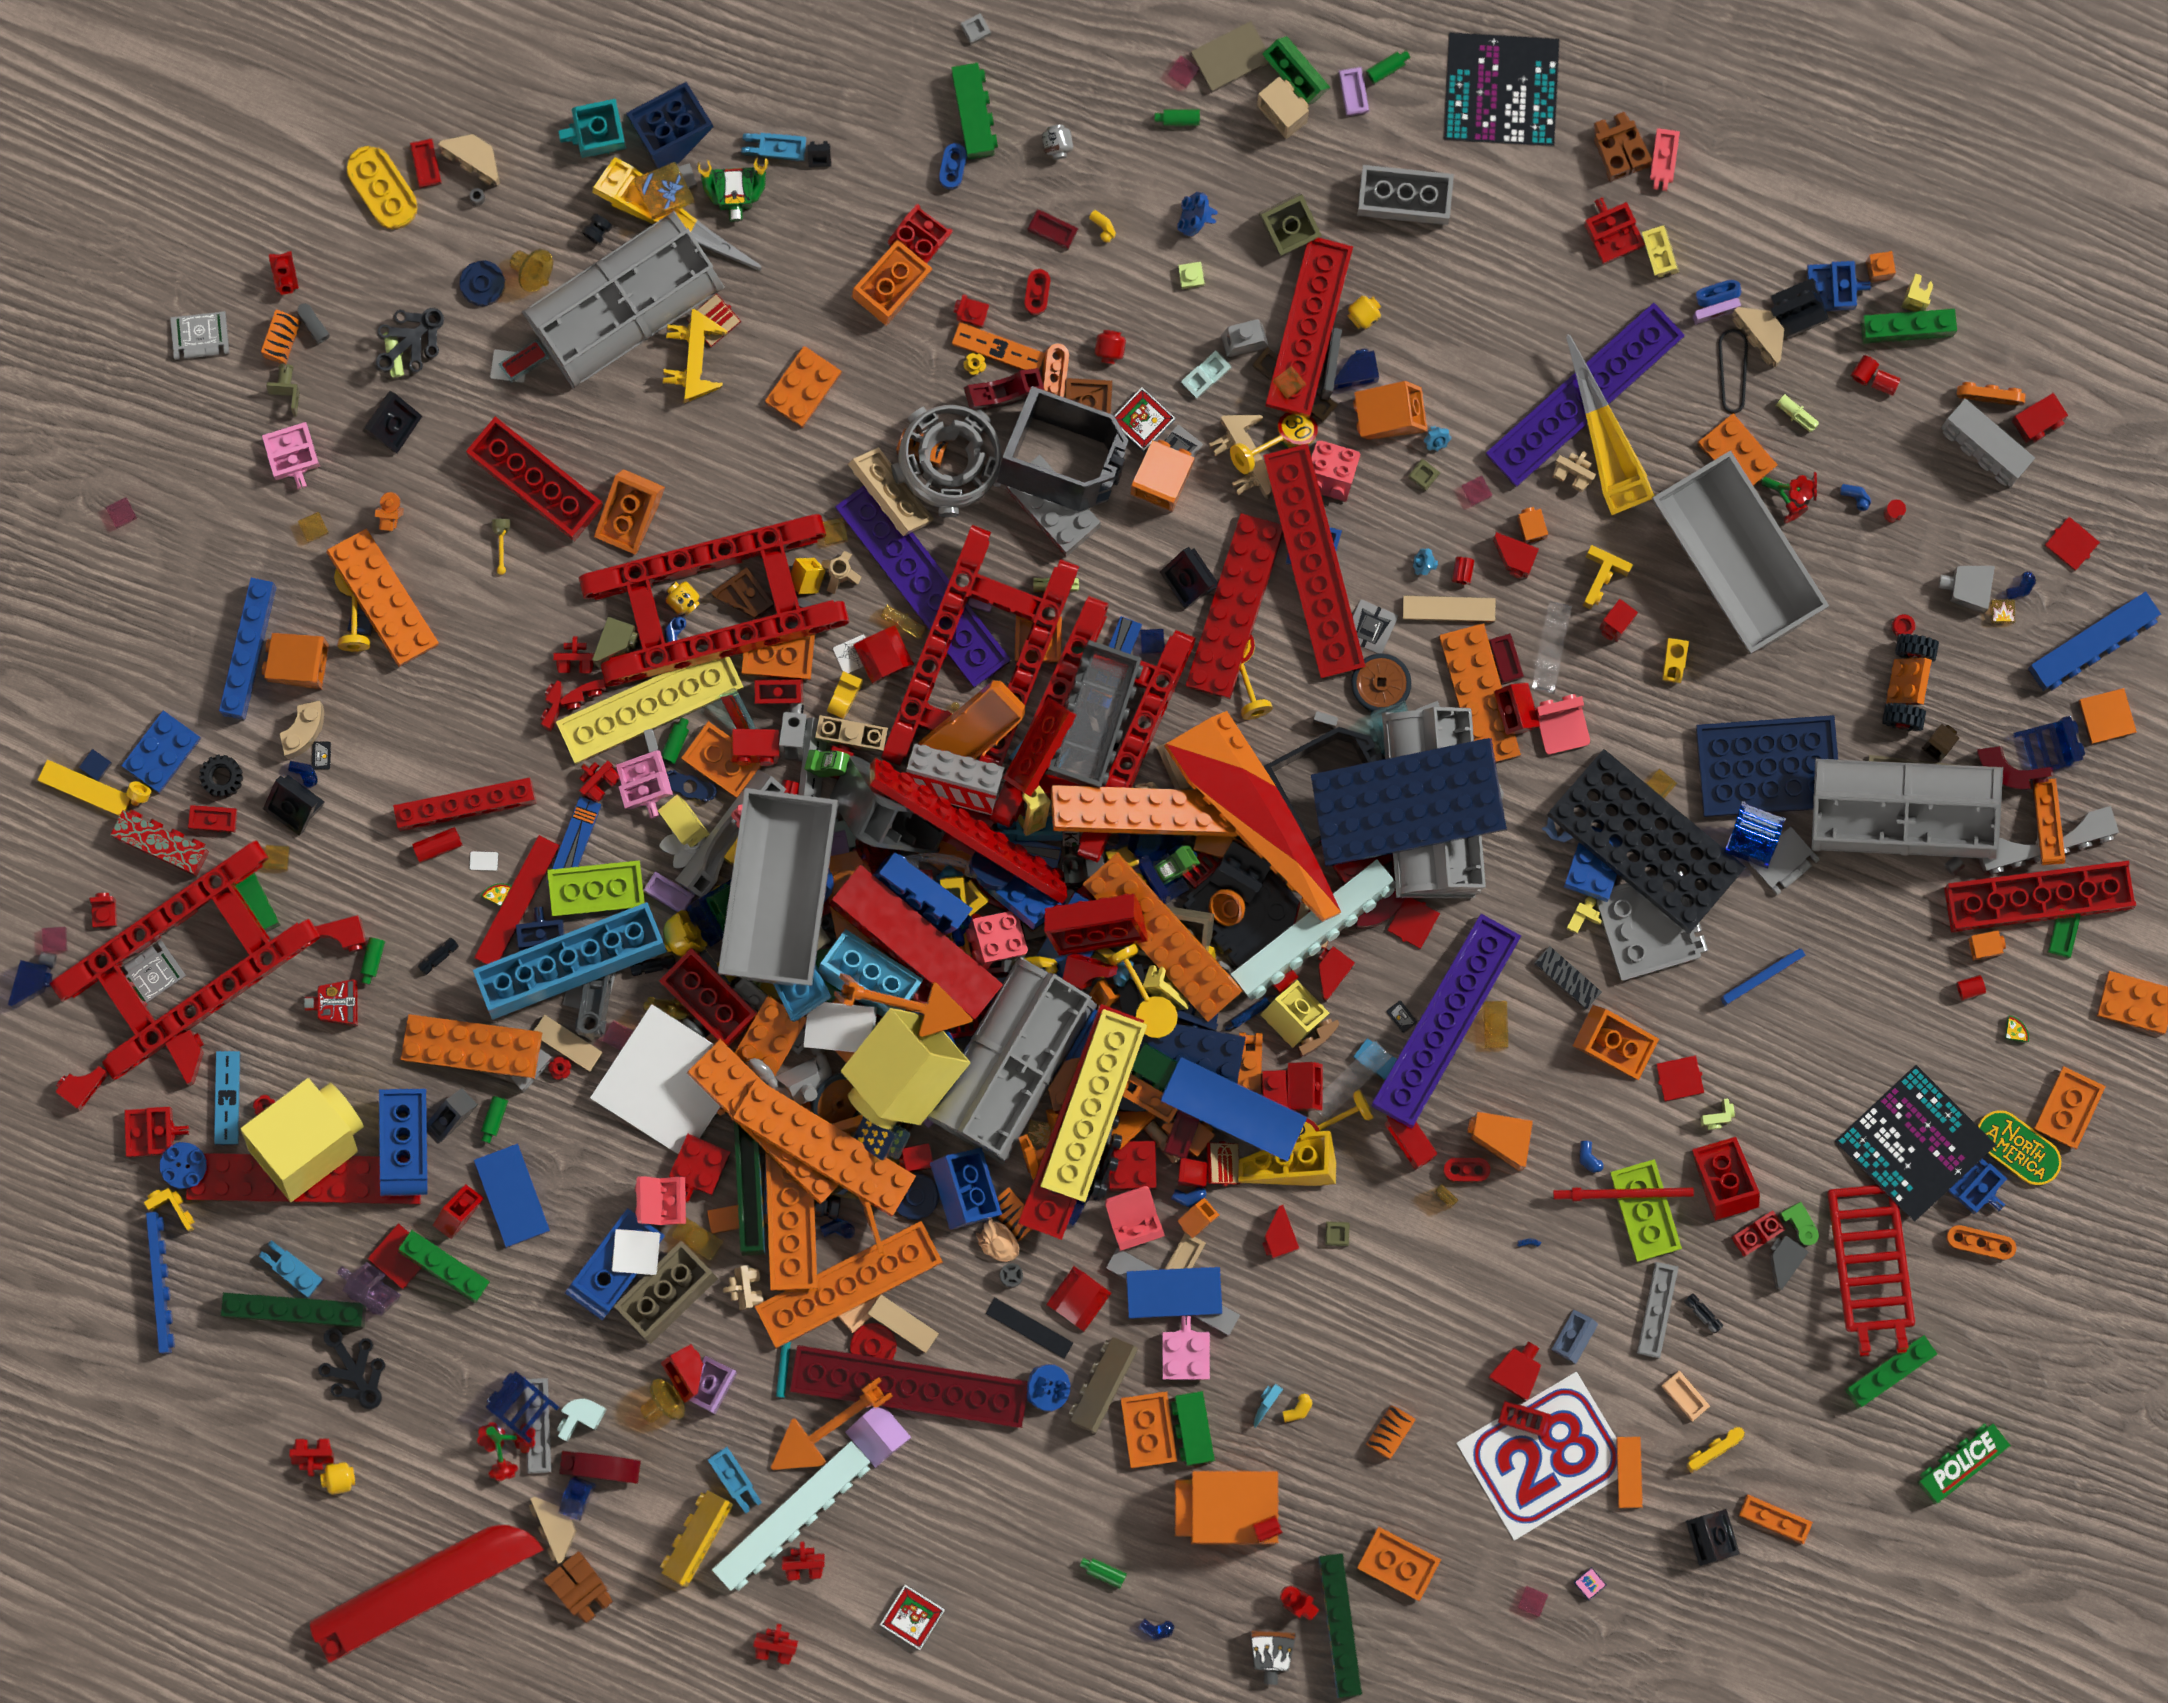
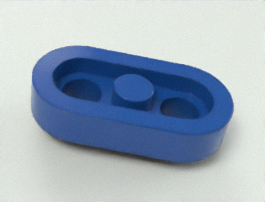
M957 143L950 144L945 148L939 174L941 185L949 190L960 186L967 158L965 148ZM956 153L960 157L957 160H953L951 155ZM949 175H953L955 177V180L949 182L947 180V177Z
M1727 280L1704 287L1696 293L1697 303L1699 306L1706 308L1738 298L1742 294L1741 286L1736 280Z

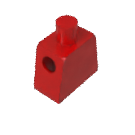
M1528 1341L1522 1352L1514 1348L1511 1349L1492 1371L1488 1379L1527 1401L1541 1368V1364L1533 1360L1540 1348Z

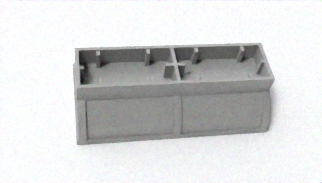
M673 211L522 311V314L571 387L575 388L665 328L667 324H671L724 289L725 286L715 273L714 266L690 230L686 229L675 211Z
M1731 450L1652 497L1653 503L1664 517L1700 577L1745 645L1748 653L1752 654L1761 648H1766L1829 607V604Z
M1431 707L1425 710L1382 713L1385 759L1474 741L1471 708ZM1482 835L1393 853L1396 897L1475 898V895L1480 894L1482 888H1486Z
M1816 759L1811 850L1886 853L1904 856L1927 855L1989 858V860H1996L1999 855L2003 767Z
M745 788L718 974L780 985L812 986L838 800Z
M1018 957L1003 986L998 991L963 1052L971 1063L929 1114L927 1119L976 1149L982 1148L984 1154L1003 1165L1007 1163L1010 1158L1009 1155L1019 1139L1018 1137L1024 1131L1097 1004L1091 1000V996L1057 975L1048 973L1022 957Z

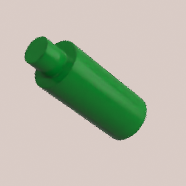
M1406 50L1400 54L1395 52L1367 69L1366 73L1370 81L1376 84L1404 67L1405 61L1410 59L1409 53Z
M1163 109V113H1155V122H1163V126H1200V109Z
M681 717L679 723L673 725L661 753L664 761L675 764L689 732L687 729L689 720Z
M369 937L360 974H363L361 983L370 985L372 977H376L386 941Z
M492 1096L481 1128V1132L484 1133L481 1141L490 1144L492 1137H497L508 1104L507 1100Z
M1083 1558L1080 1567L1087 1570L1086 1574L1118 1589L1121 1588L1127 1573L1094 1558L1092 1561Z

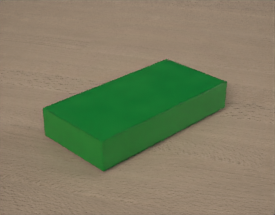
M2074 914L2075 917L2055 919L2047 953L2071 958L2081 918L2080 914Z

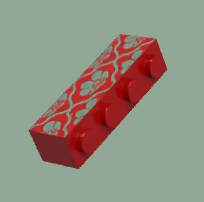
M130 809L129 813L122 810L110 834L114 839L196 877L198 876L209 854V851L204 848L206 844L194 838L190 842L183 838L185 834L175 829H172L171 832L162 829L164 825L156 820L151 819L150 822L142 819V814Z

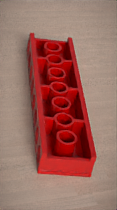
M2128 860L1948 883L1944 887L1950 931L1952 933L2055 920L2058 918L2075 917L2074 914L2087 916L2134 910L2137 905L2134 900L2130 876V862Z
M859 865L828 904L897 963L923 979L922 983L929 990H931L932 983L936 982L974 1020L1003 986L999 980L862 865Z

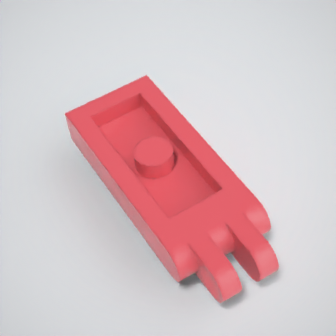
M1660 128L1656 130L1650 180H1654V190H1658L1659 181L1663 182L1662 191H1667L1668 183H1673L1680 131Z

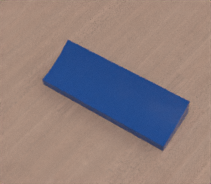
M1181 1056L1160 1097L1162 1102L1287 1162L1307 1119L1306 1116Z

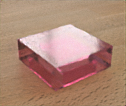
M1180 56L1169 71L1168 76L1187 88L1198 73L1199 67Z
M1483 476L1461 486L1471 507L1493 496Z
M127 497L106 507L117 529L137 519Z
M66 927L42 928L43 952L68 951Z
M613 1020L602 1041L621 1051L634 1031Z
M1526 1586L1517 1608L1540 1617L1548 1594Z

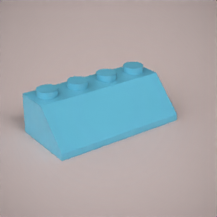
M846 929L822 960L818 969L822 978L839 990H842V986L845 983L839 978L840 973L850 975L858 985L864 986V989L912 1000L923 982L921 977ZM855 999L864 1006L877 1007L876 1014L881 1017L890 1008L906 1010L866 999Z

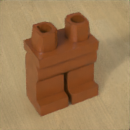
M1625 112L1616 114L1613 117L1616 127L1609 129L1606 120L1595 122L1593 126L1595 132L1594 142L1604 163L1609 182L1629 175V172L1633 174L1647 169L1652 163V159L1636 128L1634 120L1630 121Z
M578 1551L562 1564L576 1580V1584L561 1566L543 1580L571 1613L587 1624L596 1617L589 1607L593 1602L597 1601L604 1610L613 1603V1600L607 1592L609 1590L582 1552Z

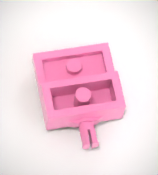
M304 422L262 435L274 478L279 480L285 477H294L297 489L307 487L303 474L308 470L320 467L307 423Z
M656 750L617 764L616 768L621 781L619 790L624 807L626 809H634L640 806H647L650 819L659 817L656 803L662 798L673 795L661 752Z
M1181 1316V1330L1162 1333L1163 1380H1210V1332L1191 1330V1316H1187V1325H1185V1316Z

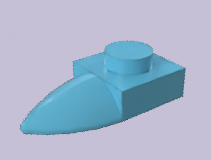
M1275 1384L1273 1388L1268 1386L1261 1395L1264 1401L1261 1403L1255 1416L1254 1428L1258 1426L1283 1390Z

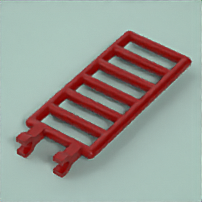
M1879 1185L1830 1189L1827 1192L1845 1329L1848 1332H1857L1860 1357L1870 1355L1871 1346L1868 1331L1894 1329L1897 1354L1907 1353L1909 1347L1905 1328L1915 1325L1899 1206L1889 1196V1207L1839 1211L1837 1198L1887 1194ZM1891 1216L1893 1229L1842 1233L1840 1220ZM1895 1239L1896 1251L1845 1255L1843 1242ZM1898 1261V1274L1848 1278L1847 1264ZM1901 1283L1902 1296L1851 1300L1849 1287ZM1904 1305L1905 1318L1854 1323L1852 1309Z

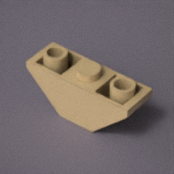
M473 134L442 140L439 143L442 151L441 154L450 161H453V159L461 163L460 166L469 173H472V171L480 175L479 179L488 185L493 183L498 186L500 184L495 155L491 145Z
M1737 307L1732 313L1734 324L1739 329L1743 328L1747 333L1746 337L1753 347L1757 346L1762 352V359L1768 365L1771 364L1775 368L1781 361L1784 328L1770 311Z
M820 715L815 738L837 746L841 744L861 751H884L888 728Z
M537 1497L530 1498L532 1504L529 1505L534 1518L538 1517L541 1526L538 1527L543 1540L548 1539L551 1546L547 1550L552 1562L556 1560L558 1564L564 1563L577 1532L568 1510Z

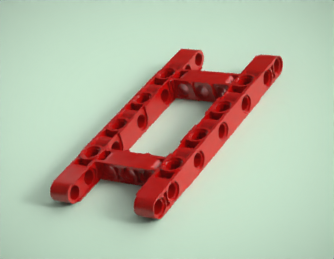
M813 514L581 575L579 583L584 599L595 598V600L628 592L643 648L642 650L611 657L609 661L602 663L601 670L605 685L616 686L795 640L849 624L850 621L844 601L834 602V600L799 608L785 555L787 550L818 543L817 540L826 537L827 534L822 516L820 514ZM768 537L775 538V541L771 544L764 542ZM723 549L731 550L728 555L719 554ZM757 556L763 558L777 614L665 643L651 590L653 583L698 574L697 572L711 568L720 569L742 563V560ZM679 560L686 561V564L682 567L675 566ZM634 572L642 573L639 578L633 579L630 577ZM790 622L798 623L793 629L786 627ZM746 633L753 635L750 640L742 639V636ZM701 645L708 646V649L704 652L697 651V648ZM655 657H663V661L659 664L652 662Z
M972 525L886 742L881 759L900 766L903 758L907 757L918 726L932 731L952 715L950 711L936 708L930 705L928 701L969 597L1033 622L1007 687L1013 694L1019 695L1022 703L1026 706L1080 566L1060 559L1057 567L1053 569L1043 598L1036 597L978 574L990 544L991 532ZM958 576H966L969 579L968 585L965 587L958 586L956 584ZM1045 609H1052L1055 612V617L1049 621L1045 620L1042 617V612ZM943 618L950 619L952 627L948 630L941 629L939 626L940 620ZM1028 652L1037 653L1038 661L1028 663L1025 659V655ZM926 661H932L936 667L933 672L926 673L922 669V665ZM909 704L918 706L919 712L915 716H909L906 713L905 709ZM1018 724L1002 738L1005 741V746L1002 749L990 748L984 757L981 754L979 761L994 763L1002 767Z
M1088 596L1026 736L1048 697L1066 707L1083 652L1075 654L1072 652V649L1074 647L1084 648L1089 640L1097 641L1107 619L1105 615L1109 603ZM1175 630L1173 636L1169 637L1157 666L1141 660L1140 665L1143 666L1142 673L1139 679L1135 678L1133 685L1146 689L1109 772L1105 787L1132 788L1194 647L1195 637ZM1094 654L1090 668L1103 672L1104 676L1108 677L1111 675L1124 681L1128 665ZM1161 680H1166L1169 682V684L1163 688L1157 685V683ZM1057 688L1066 689L1062 695L1054 693ZM1143 721L1151 723L1148 728L1143 729L1139 727V724ZM1125 762L1133 764L1129 770L1121 768V765ZM1043 774L1039 782V786L1049 799H1051L1052 785L1082 786ZM1005 781L993 808L990 820L1010 828L1013 822L1017 821L1024 806L1023 792ZM1083 832L1079 840L1081 844L1078 855L1098 863L1111 833Z
M257 840L249 843L50 983L61 1002L71 997H77L100 981L135 1035L107 1054L108 1057L102 1061V1064L113 1080L124 1076L166 1047V1042L192 1029L321 938L311 920L307 919L300 924L298 922L271 940L236 888L237 884L262 868L263 864L269 859ZM219 876L221 878V885L215 889L213 887V879ZM213 900L249 956L155 1020L146 1007L148 1006L147 1003L142 1001L135 991L133 982H129L121 970L123 961L135 953L142 952L159 940L163 933L173 926H179L198 913L199 908ZM181 903L183 911L177 915L175 913V906ZM143 929L145 938L139 942L137 933ZM267 953L272 955V962L269 965H266L263 961ZM105 956L107 964L101 968L99 966V959ZM232 979L234 988L228 992L225 984L228 980ZM194 1006L196 1009V1014L193 1018H190L187 1014L188 1008ZM155 1032L158 1035V1040L152 1045L149 1037Z

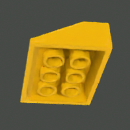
M707 1490L706 1494L701 1493L695 1503L698 1506L695 1514H689L684 1523V1526L687 1527L683 1535H677L672 1544L675 1548L672 1555H666L660 1566L663 1568L662 1574L685 1587H688L734 1505Z

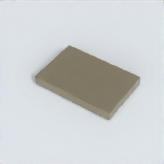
M1251 21L1191 51V55L1211 92L1269 64L1262 55L1266 47Z

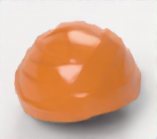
M1221 889L1211 896L1209 912L1214 914L1216 922L1225 926H1232L1242 920L1245 913V903L1241 895L1236 891Z

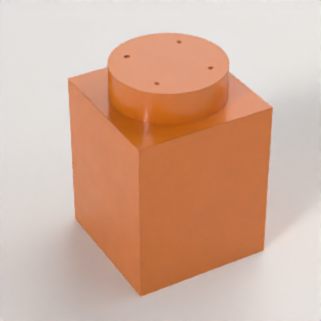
M1192 1471L1191 1480H1175V1537H1191V1545H1276L1278 1543V1536L1259 1543L1252 1524L1276 1515L1278 1520V1471Z

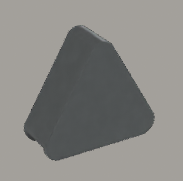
M850 756L846 774L839 776L830 799L838 800L837 810L854 836L874 847L937 855L940 851L939 845L946 832L870 785L871 763L859 757Z

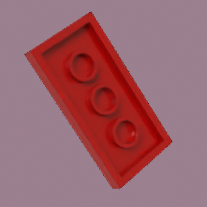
M1048 697L1003 779L1025 794L1032 796L1034 790L1039 786L1044 772L1049 768L1053 756L1062 745V740L1067 731L1072 727L1076 714Z

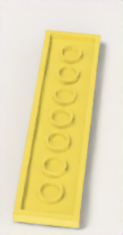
M729 656L658 675L558 720L556 723L576 765L644 734V730L656 729L718 701L721 697L744 689Z
M1102 1009L1042 1179L1041 1187L1083 1202L1086 1201L1147 1024Z

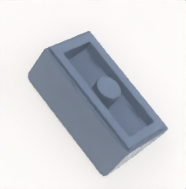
M1573 1309L1551 1350L1576 1364L1598 1323L1594 1319Z

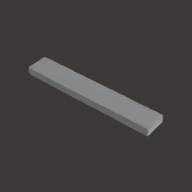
M1119 1248L1115 1250L1106 1267L1107 1270L1126 1280V1271L1157 1270L1123 1250L1120 1251ZM1222 1305V1314L1194 1315L1193 1317L1229 1336L1240 1315Z

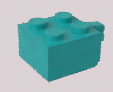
M616 99L572 108L574 123L569 124V128L558 131L561 143L572 141L573 145H579L582 158L626 149Z

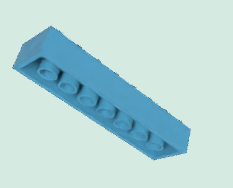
M648 902L476 968L473 972L493 1020L667 951Z

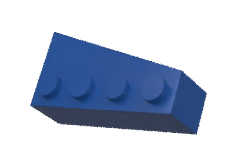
M895 852L887 856L873 874L944 935L957 930L973 909L910 864L905 857Z

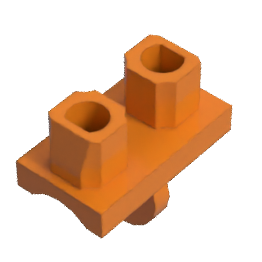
M385 493L380 499V507L375 510V517H380V530L393 531L394 528H397L398 519L404 513V508H399L401 502L396 493Z

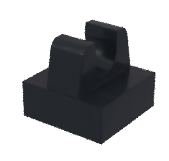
M814 141L810 142V145H807L809 167H831L830 144L827 141H823V144H815Z

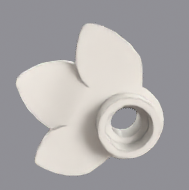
M672 831L673 834L665 837L659 847L663 851L674 855V868H683L703 844L705 837L698 842V845L690 847L688 843L683 845Z

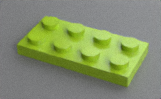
M640 860L547 870L552 917L629 909L644 904Z
M1655 1159L1610 1172L1614 1189L1664 1188ZM1667 1197L1617 1198L1636 1262L1682 1249Z

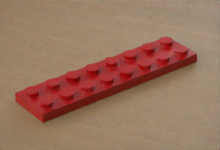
M1319 237L1307 243L1266 400V407L1310 418L1353 246Z
M1240 514L1186 682L1187 688L1231 699L1283 536L1281 524Z

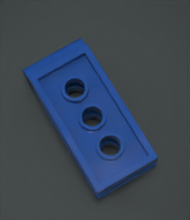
M380 1089V1196L428 1195L426 1089ZM400 1113H406L408 1115L406 1118L398 1117ZM405 1135L408 1137V1139L402 1141L399 1140L398 1137ZM400 1158H407L409 1161L400 1163L398 1160Z
M629 1208L625 1210L565 1292V1294L602 1321L637 1275V1273L612 1271L616 1229L660 1233L659 1244L665 1237L663 1233L652 1225L638 1223L636 1213ZM601 1272L610 1274L611 1282L608 1285L599 1283L598 1275Z

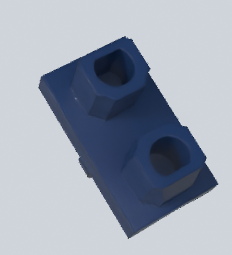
M1190 1002L1188 1003V1009L1179 1010L1177 1013V1020L1191 1024L1193 1027L1217 1030L1218 1013L1207 1022L1204 1017L1194 1016L1196 1008Z

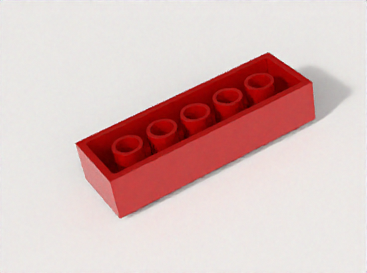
M497 417L491 420L466 450L471 460L574 542L604 507L601 500Z

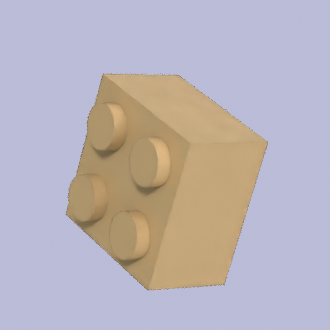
M1279 76L1258 94L1257 106L1287 139L1307 123L1309 105L1302 97L1298 98L1293 93L1294 88L1287 80L1283 81Z

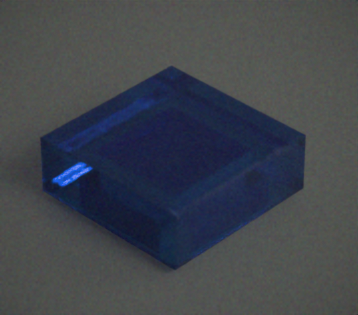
M1164 629L1140 630L1142 654L1162 653L1165 648Z

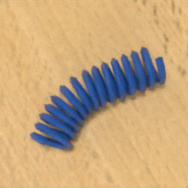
M1528 1238L1525 1241L1524 1239L1520 1240V1242L1518 1240L1519 1244L1517 1245L1521 1247L1531 1244L1538 1247L1541 1242L1537 1239L1533 1241V1238L1531 1242V1238L1530 1241Z

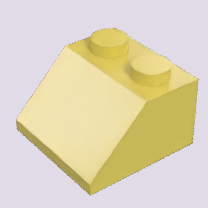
M1298 980L1275 998L1261 1013L1266 1022L1292 1048L1329 1015V1012Z

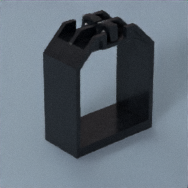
M1031 386L1003 454L997 483L1080 512L1108 502L1112 486L1118 485L1122 475L1128 439L1114 415ZM1035 418L1104 443L1109 454L1100 477L1084 483L1017 459L1032 419Z
M1337 727L1263 766L1286 802L1311 850L1322 845L1321 836L1310 840L1274 772L1336 739L1353 744L1363 764L1384 760L1385 757L1382 752L1378 754L1375 752V744L1370 736Z

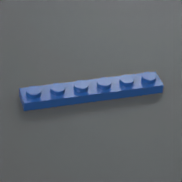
M150 1212L146 1213L158 1346L159 1353L169 1354L172 1353L171 1348L175 1347V1338L173 1333L170 1334L169 1324H173L172 1311L168 1310L167 1301L171 1300L170 1288L165 1285V1278L168 1277L167 1263L163 1264L166 1244L165 1240H161L160 1232L164 1231L163 1217H159L158 1213Z

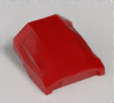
M916 204L888 239V244L891 247L899 240L928 264L952 235L953 230L944 227L920 209V205Z
M895 625L853 644L872 685L876 684V681L879 682L895 672L898 673L905 668L907 669L908 666H914Z
M1073 1266L1046 1305L1085 1332L1112 1293L1086 1273Z

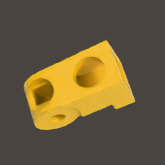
M1672 638L1666 639L1663 681L1681 683L1689 641Z
M843 671L827 708V712L842 719L846 717L863 684L862 679Z

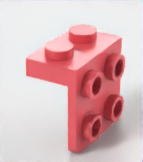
M1321 440L1316 442L1312 461L1321 495L1347 502L1359 462L1360 452Z
M1575 694L1562 697L1563 701L1555 703L1553 700L1543 701L1536 708L1544 749L1548 755L1590 744V737L1582 710L1584 706L1582 696L1576 697Z
M1011 911L972 919L966 929L967 941L971 942L973 947L972 959L985 970L995 961L1024 956L1028 952L1020 920Z
M637 1177L635 1185L637 1207L635 1213L638 1223L660 1226L686 1224L685 1177Z
M1148 1186L1105 1200L1106 1209L1120 1251L1165 1236Z

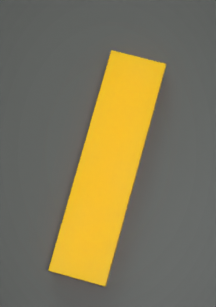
M48 759L38 778V781L117 816H120L122 810L126 811L131 799L126 793Z

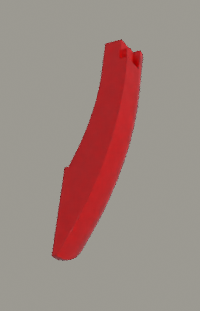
M510 1525L487 1527L311 1620L310 1629L315 1643L318 1642L328 1662H335L405 1623L468 1592L544 1549L533 1535L523 1529Z

